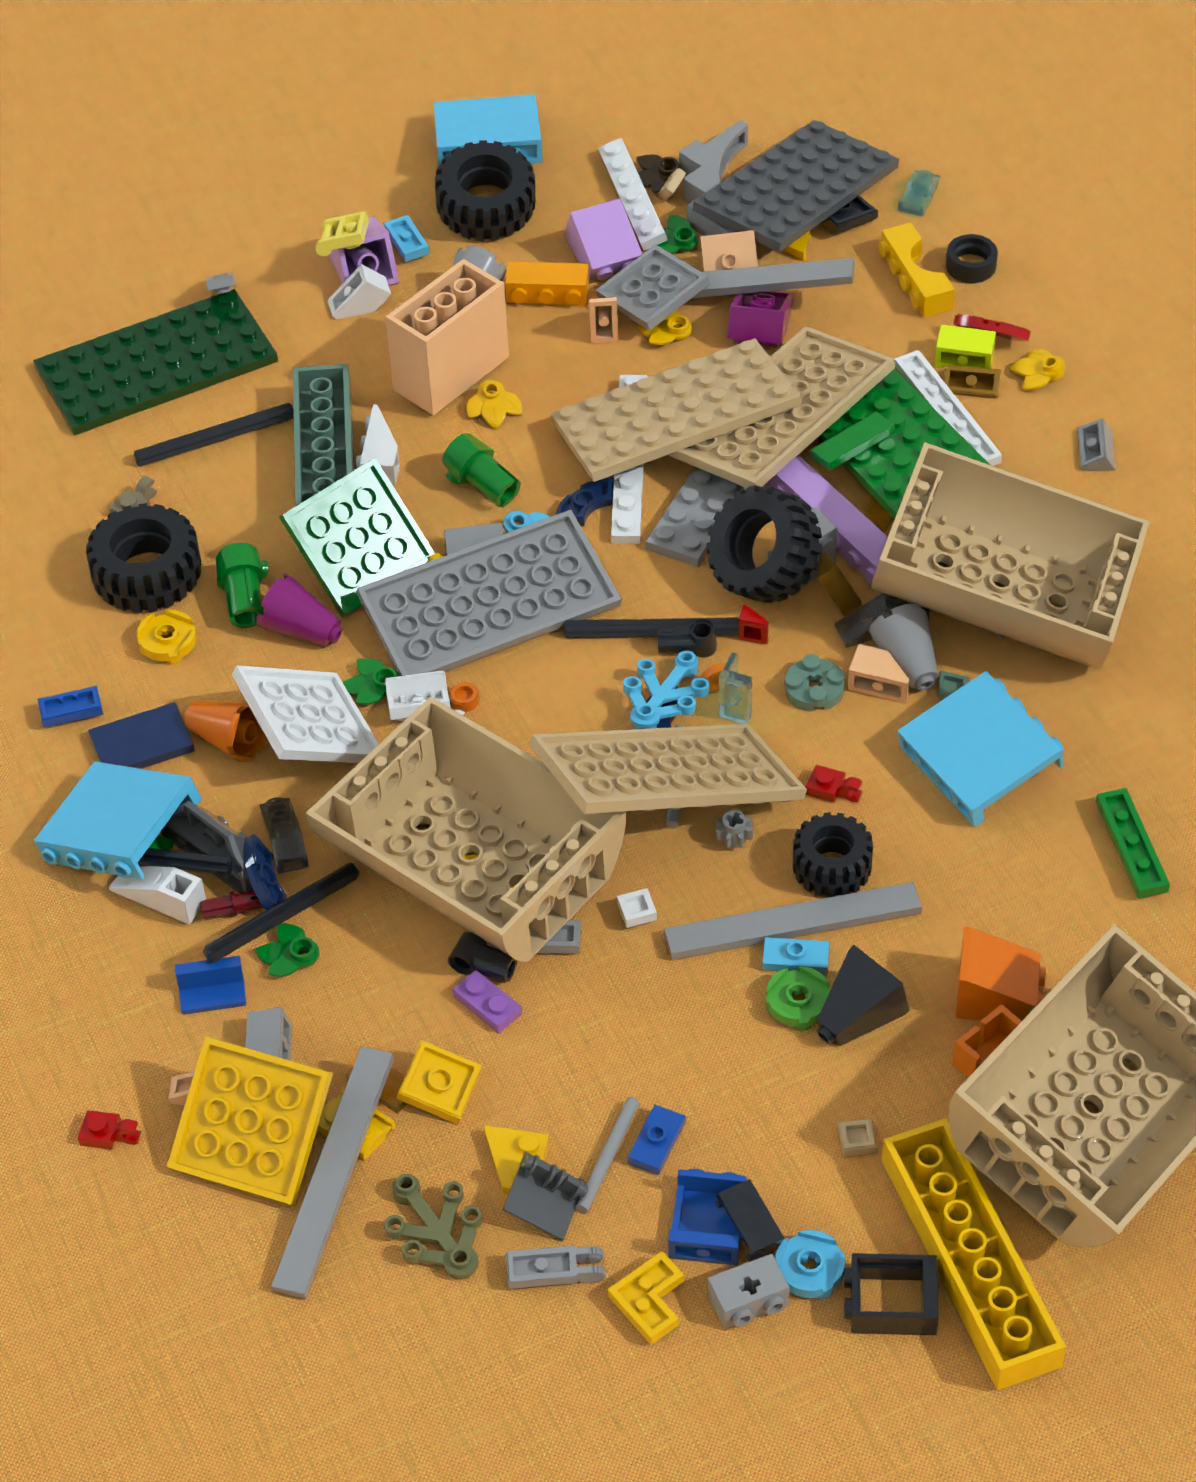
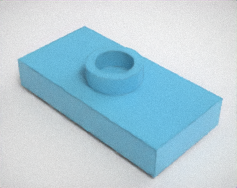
M765 937L763 970L780 971L788 968V971L799 970V966L815 969L821 974H827L829 941Z

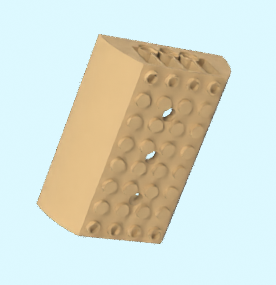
M924 442L880 556L870 588L1099 670L1113 644L1150 521ZM937 562H943L949 567H942ZM993 582L1002 583L1005 587H999ZM1050 602H1056L1062 607H1055Z
M431 696L305 813L307 821L315 834L510 957L521 962H529L610 879L620 853L626 824V812H607L596 815L584 814L543 762ZM417 825H431L426 830H418L415 828ZM465 854H478V857L468 860L463 858Z
M1114 924L955 1091L949 1106V1124L957 1151L1063 1244L1094 1247L1112 1241L1196 1147V992ZM1122 1059L1133 1061L1137 1066V1071L1128 1070L1123 1065ZM1084 1101L1094 1102L1099 1109V1113L1089 1112L1084 1106Z

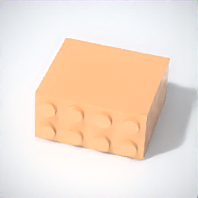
M462 259L385 317L393 391L431 415H435L509 358L504 283L465 259Z

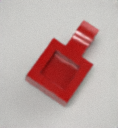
M817 764L805 786L807 789L806 795L835 803L838 796L851 802H859L863 791L859 790L862 785L861 779L856 777L846 779L845 772Z
M87 1110L78 1135V1141L80 1146L112 1150L115 1141L131 1145L138 1144L141 1131L136 1130L138 1122L135 1120L124 1119L121 1121L119 1114Z

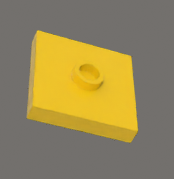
M421 1040L396 1099L458 1125L482 1065Z

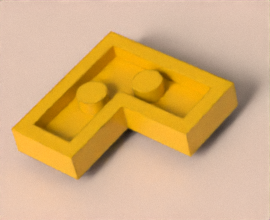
M663 1251L607 1289L608 1297L651 1345L679 1326V1318L661 1298L684 1282V1274Z

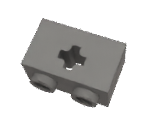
M773 1254L708 1277V1297L724 1329L733 1326H745L754 1318L765 1314H776L789 1305L790 1287Z

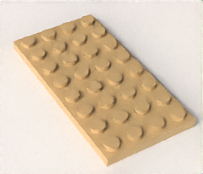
M805 326L770 357L801 395L802 405L668 454V456L745 488L755 485L762 487L895 369V360Z
M754 338L743 341L733 347L719 350L703 358L694 359L681 366L667 369L651 377L642 378L632 384L615 388L602 395L590 397L572 406L563 407L561 410L552 412L551 417L553 424L591 480L596 482L802 405V400L798 391Z
M749 724L532 734L530 747L580 810L584 814L589 815L607 812L625 813L637 810L653 811L655 809L668 808L678 810L684 807L707 808L715 805L735 806L746 803L762 804L764 802L777 801L786 803L792 800H804L807 791L805 786Z

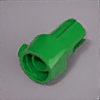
M462 433L449 444L442 457V463L448 469L447 479L458 485L461 483H471L497 507L499 505L504 507L518 495L521 486L520 481L493 458V449L472 434Z
M234 543L220 549L216 556L217 586L225 591L230 623L239 628L254 627L257 625L258 613L264 614L263 606L261 605L260 583L263 578L267 577L268 562L260 559L257 548L251 544Z

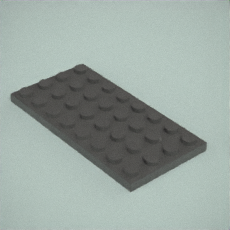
M813 120L693 201L692 211L736 232L754 230L755 241L781 252L858 195L897 169L899 158L890 155L887 151L870 146L865 141L857 140L843 131L835 130L821 121Z

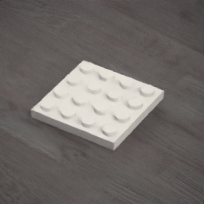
M236 665L231 674L279 759L360 763L379 745L337 673Z

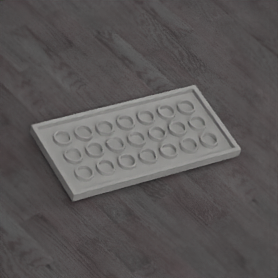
M572 510L357 588V595L399 676L435 671L446 672L564 627V622L567 620H584L621 606L622 600Z

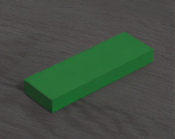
M875 412L811 449V458L830 471L894 434L895 424L878 412Z

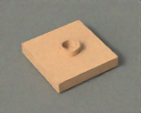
M754 230L700 236L704 272L758 267Z

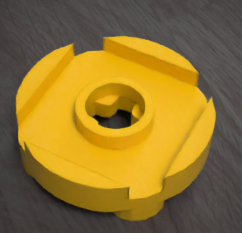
M170 609L164 610L165 614L155 617V613L144 618L137 628V638L141 654L152 660L165 661L173 665L179 663L182 657L190 653L195 647L197 632L189 615L182 611ZM169 633H172V636L169 638L161 637V635L167 636Z

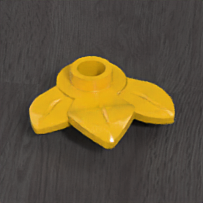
M677 310L650 331L638 324L639 331L644 336L650 337L649 343L654 345H665L673 340L687 338L692 332V326L688 318L680 315Z
M1036 349L1029 351L1028 358L1017 360L1010 367V371L1025 376L1022 390L1029 391L1042 388L1049 381H1056L1062 378L1066 364L1062 357L1052 356L1047 350Z
M486 380L479 385L478 393L469 399L466 411L468 418L482 415L492 428L497 429L504 421L506 414L521 416L522 404L517 395L505 391L504 386L499 381ZM489 390H494V391H496V392L493 393V394H490V393H488L487 391H489Z

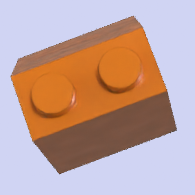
M964 927L956 1018L981 1021L1002 1004L1023 1021L1044 998V994L1038 993L1039 986H1045L1046 967H1040L1041 953L972 927Z

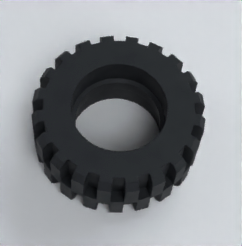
M479 140V143L473 144V142H469L463 148H455L451 151V155L447 154L436 170V208L438 214H440V219L445 225H449V229L456 234L460 232L462 237L467 239L473 237L476 238V241H484V239L495 241L499 240L501 236L507 238L513 235L514 230L518 232L525 226V222L527 223L531 219L536 204L535 174L533 173L531 163L520 151L516 153L514 147L510 145L503 146L501 142L497 141L487 143V140ZM480 185H493L504 190L497 195L488 197L475 196L466 192Z
M749 486L746 490L742 489L733 495L734 499L728 498L722 504L723 509L721 512H716L713 518L715 523L708 531L710 542L707 543V553H710L711 556L708 558L710 569L715 570L713 572L715 579L722 583L723 588L729 592L763 603L786 600L788 594L794 596L801 590V584L806 585L811 579V571L816 570L819 563L816 559L822 550V544H819L822 533L821 528L816 526L819 523L816 514L799 497L770 486ZM773 521L776 529L774 549L767 561L756 568L752 555L755 538L767 523Z
M147 503L132 508L129 505L123 507V510L120 512L114 511L107 516L108 519H102L96 525V530L93 529L88 538L89 542L86 544V555L92 583L97 594L103 597V600L108 604H115L118 609L124 611L131 609L133 613H141L142 610L156 612L158 611L157 608H169L174 605L176 600L179 602L187 596V591L191 592L200 578L202 563L196 531L185 516L179 515L178 511L170 507L167 510L163 505L159 504L148 506ZM142 553L163 554L159 558L146 563L126 562L131 557Z

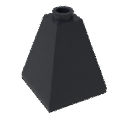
M853 945L843 961L817 1018L819 1025L817 1034L829 1045L835 1042L841 1046L906 1015L910 1010L903 983Z

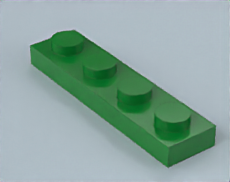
M1127 788L1097 794L1096 804L1138 899L1168 893L1170 883Z

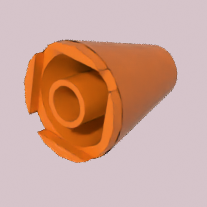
M195 701L185 711V724L190 731L237 761H252L255 759V757H252L257 750L262 751L266 746L268 739L247 701Z

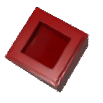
M743 605L739 616L738 639L768 644L769 621L750 607Z

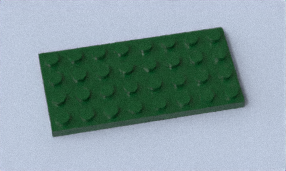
M232 289L230 292L209 297L33 360L37 373L75 436L278 362V356L237 291Z

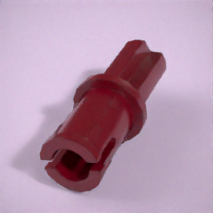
M254 890L234 894L232 891L228 896L203 900L200 905L202 916L205 919L228 914L238 916V912L264 908Z

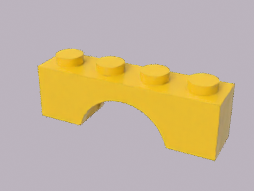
M910 222L884 229L881 232V242L878 243L879 253L882 258L885 257L888 261L892 274H896L900 280L902 290L904 292L907 291L913 307L919 310L923 318L953 310L955 289L945 273L927 271L915 264L921 259L922 238L913 224Z

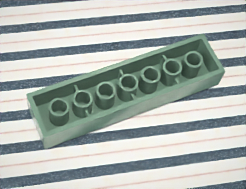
M348 364L293 368L295 507L354 471L352 395Z

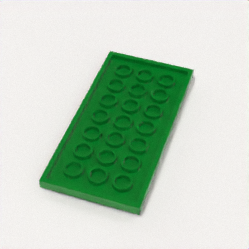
M895 369L817 437L823 443L875 412H878L895 424L894 434L842 463L894 519L924 442L990 465Z

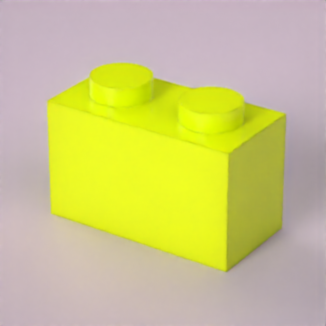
M941 325L936 345L935 367L945 368V365L991 369L996 332Z

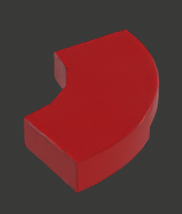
M957 314L953 325L958 327L995 331L996 336L1009 340L1029 341L1031 333L1028 329L1013 324L970 315Z

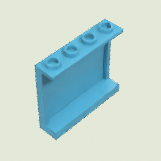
M535 94L434 102L439 165L447 154L451 155V151L455 148H463L469 142L476 144L479 143V140H487V143L497 141L501 142L503 146L510 145L516 149V153L520 151L531 164L543 163Z
M987 671L897 730L900 748L974 828L985 821L984 809L1053 762L1060 769L1064 767V748L1056 737L1051 738L1045 732L1044 726L1036 717L1031 718L1026 713L1022 702L1016 697L1013 699L1007 693V689L1002 681L998 678L994 679Z
M94 761L34 839V842L41 852L40 855L43 860L49 864L65 865L74 869L81 868L100 874L108 873L119 875L123 878L129 877L143 880L145 875L139 867L138 861L180 804L190 801L198 805L202 798L189 776Z

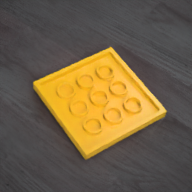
M205 1036L167 1168L289 1205H295L333 1073Z

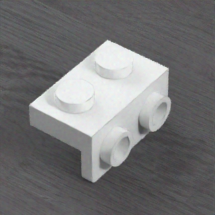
M444 671L385 679L391 720L405 721L430 696L450 707Z

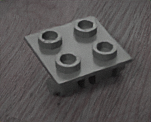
M524 1152L503 1211L563 1241L578 1199L585 1196L588 1185L584 1184V1179H577L566 1173L565 1169L560 1170L557 1168V1165H550L539 1159L538 1155L533 1156Z

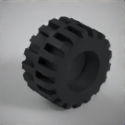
M827 812L822 817L818 815L812 816L811 822L805 820L801 824V829H797L793 841V873L796 874V880L799 884L804 883L803 888L808 892L814 890L815 895L821 897L822 894H826L829 898L835 895H845L850 891L856 893L860 890V885L865 886L868 882V876L871 875L873 842L870 831H866V826L862 822L857 824L856 818L852 816L846 818L844 813L837 812V815H831V812ZM834 852L842 854L844 856L839 858H829L821 854Z

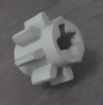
M726 810L722 819L716 818V841L722 840L726 848H743L746 839H753L752 818H746L742 810Z

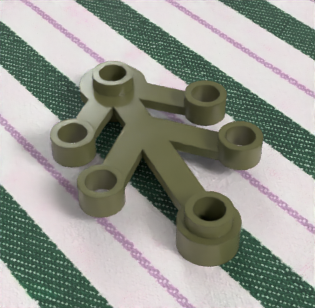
M411 1174L400 1175L393 1183L394 1198L402 1205H411L425 1226L408 1224L404 1222L401 1216L391 1215L384 1222L387 1237L391 1239H399L401 1237L415 1239L405 1242L402 1246L403 1259L409 1264L421 1262L444 1266L446 1272L456 1279L470 1277L478 1267V1256L472 1249L476 1230L482 1224L481 1210L476 1206H467L462 1210L461 1221L464 1227L457 1244L451 1236V1231L458 1204L464 1199L463 1186L456 1181H451L444 1185V1205L439 1220L421 1196L419 1180ZM411 1185L409 1188H402L401 1186ZM450 1191H458V1192H459V1193H458L457 1195H455V1196H450V1195H448V1193H449ZM469 1215L477 1216L475 1220L466 1219ZM394 1224L400 1225V1228L397 1230H391L389 1227ZM417 1240L438 1243L444 1251L423 1249L422 1244ZM411 1249L418 1250V1253L410 1255L407 1252ZM459 1258H465V1259H466V1260H465L464 1262H462V1263H458V1262L455 1261L456 1259H459Z

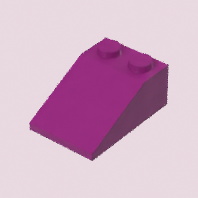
M767 291L737 294L730 305L727 338L734 339V342L739 344L755 338L758 342H761V345L766 347H776L777 344H782L786 335L795 293Z

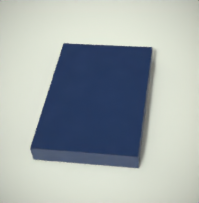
M175 702L88 730L99 761L102 763L142 769L195 751L193 742Z

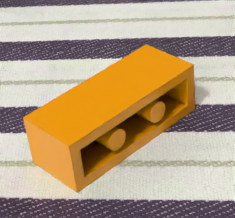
M508 261L505 280L506 303L587 306L589 264Z

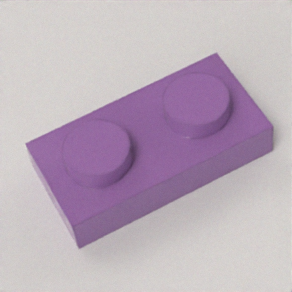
M477 970L453 988V997L497 1033L504 1030L522 1014V1006Z

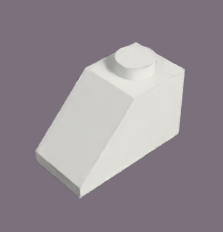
M361 264L328 299V304L333 318L337 320L373 313L387 301L391 291L385 276Z

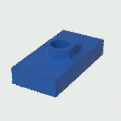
M97 686L37 699L44 728L103 715Z
M654 1105L628 1155V1164L659 1175L686 1122V1115Z

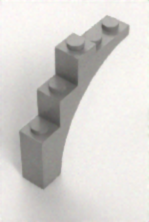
M742 120L727 128L706 144L696 140L679 151V164L681 169L686 172V177L683 178V199L690 203L687 205V220L690 223V227L703 236L736 232L692 211L693 201L721 183V178L727 165L736 154L748 145V124Z

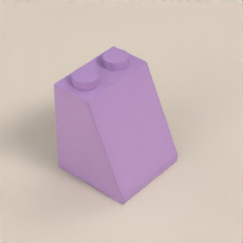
M620 198L570 212L564 237L578 262L589 264V280L596 278L598 280L607 279L613 273L620 272L642 255Z
M374 216L368 217L369 223L363 244L354 249H346V247L334 249L329 254L342 284L361 264L385 276L388 285L399 283L389 231Z

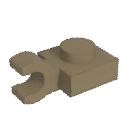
M143 476L139 480L134 492L127 489L109 506L110 513L114 511L120 512L123 510V507L131 505V508L138 507L139 504L144 503L150 506L149 500L157 493L156 489L150 487L154 484V480Z

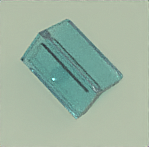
M732 652L719 676V717L741 724H748L752 714V677L738 673V654Z

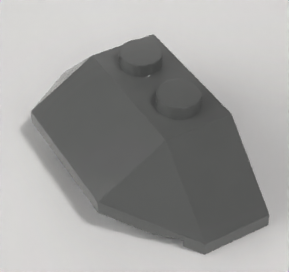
M190 801L180 804L161 830V834L173 840L174 844L184 852L230 857L232 859L231 873L214 875L238 893L253 891L244 861V842L247 836L243 832L238 833L232 829L223 817H216L201 806Z

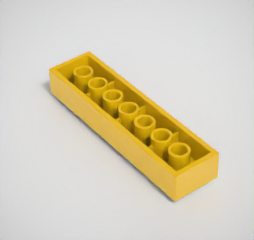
M947 1118L883 1139L882 1163L928 1254L937 1255V1272L996 1390L998 1391L1063 1368L1066 1345L969 1160L957 1151Z

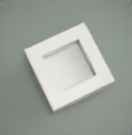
M647 888L617 896V905L626 928L657 920V912Z

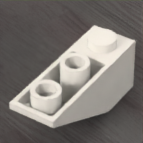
M373 404L371 416L367 415L365 419V432L367 433L361 437L360 448L362 455H357L356 469L376 458L392 485L396 486L400 468L398 446L378 405Z
M139 866L145 875L143 880L129 877L123 878L118 875L109 887V890L189 925L201 910V901L206 900L202 879L175 867Z

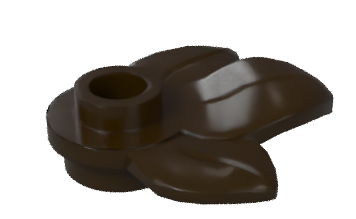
M650 154L636 158L638 164L643 169L638 172L644 188L651 187L653 193L661 190L672 172L678 168L681 169V165L673 157L662 158L659 155Z

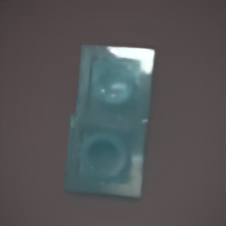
M915 170L907 182L906 192L898 202L897 211L923 217L935 194L940 176L934 175L927 170Z

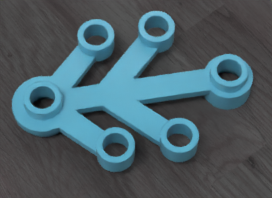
M682 651L675 658L674 669L661 686L655 676V662L651 659H641L638 661L637 674L643 678L651 695V699L647 704L641 695V680L635 676L624 679L623 692L629 696L634 706L630 712V720L636 729L656 728L660 719L677 715H692L696 708V700L693 697L702 698L709 694V681L705 678H695L692 680L691 686L675 689L682 678H691L698 673L699 661L693 652ZM677 701L676 705L661 707L663 703Z

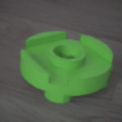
M799 966V970L788 971V968L782 969L774 974L767 984L766 1009L782 1024L794 1027L799 1031L808 1030L813 1024L818 1023L817 1018L830 992L829 983L824 975L809 967ZM792 994H805L802 1001L794 1000Z

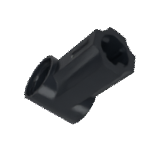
M707 618L696 619L687 626L657 628L659 653L692 651L696 656L705 658L713 655L717 650L715 624Z
M464 932L447 960L451 968L460 974L470 975L477 970L482 975L504 983L511 980L517 965V960L501 950L487 945L485 940L472 932Z

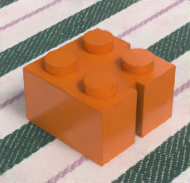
M1001 1004L980 1021V1028L975 1025L955 1041L952 1064L969 1077L1022 1021Z

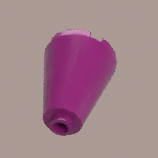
M283 574L284 580L278 578L263 599L261 605L266 607L263 615L258 613L257 625L266 630L323 646H328L330 643L335 644L343 630L340 627L341 621L294 578L287 574Z

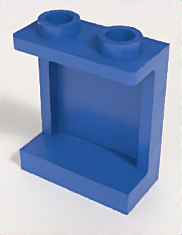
M700 1169L678 1170V1186L672 1229L669 1231L668 1238L669 1259L738 1266L741 1236L725 1208H718L715 1201H717L716 1196L719 1192L746 1181L747 1177L732 1172L721 1174L704 1172Z

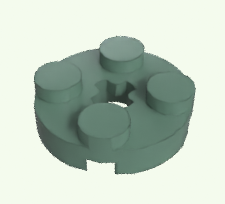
M814 654L806 655L802 661L793 664L786 672V696L794 706L805 711H814V707L820 708L823 706L824 710L830 709L843 698L845 673L828 660L820 659ZM818 682L821 686L814 685L813 687H810L809 683Z

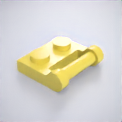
M363 211L326 219L321 227L322 237L316 244L317 254L328 256L334 249L344 247L346 249H354L363 244L369 223L367 212Z

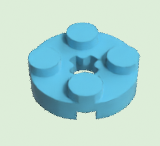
M817 1230L800 1231L798 1236L792 1237L789 1240L787 1237L783 1240L776 1251L775 1260L790 1287V1292L794 1295L804 1298L825 1299L831 1296L833 1290L843 1280L845 1255L836 1245V1241L824 1232ZM809 1258L815 1259V1265L818 1267L806 1269L805 1266L801 1265V1262L807 1263Z

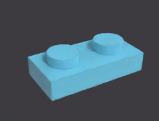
M408 215L384 223V227L389 231L391 242L405 262L430 254L429 245Z

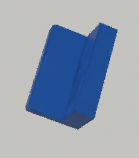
M240 955L221 958L215 963L204 960L175 965L182 1014L246 1005L244 974Z

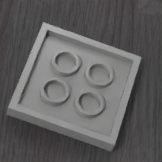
M655 244L595 291L598 298L617 297V311L650 331L710 283L707 275Z

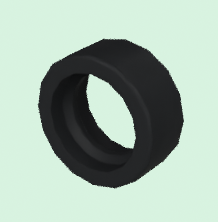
M967 234L954 238L948 244L946 253L948 273L953 278L966 283H978L991 278L997 267V247L989 238L982 235ZM973 254L979 255L986 260L969 263L960 260L958 257Z

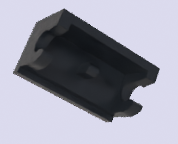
M748 1179L719 1192L716 1196L717 1201H715V1204L718 1208H725L748 1248V1254L746 1255L748 1261L751 1262L776 1252L784 1240V1236L752 1181Z

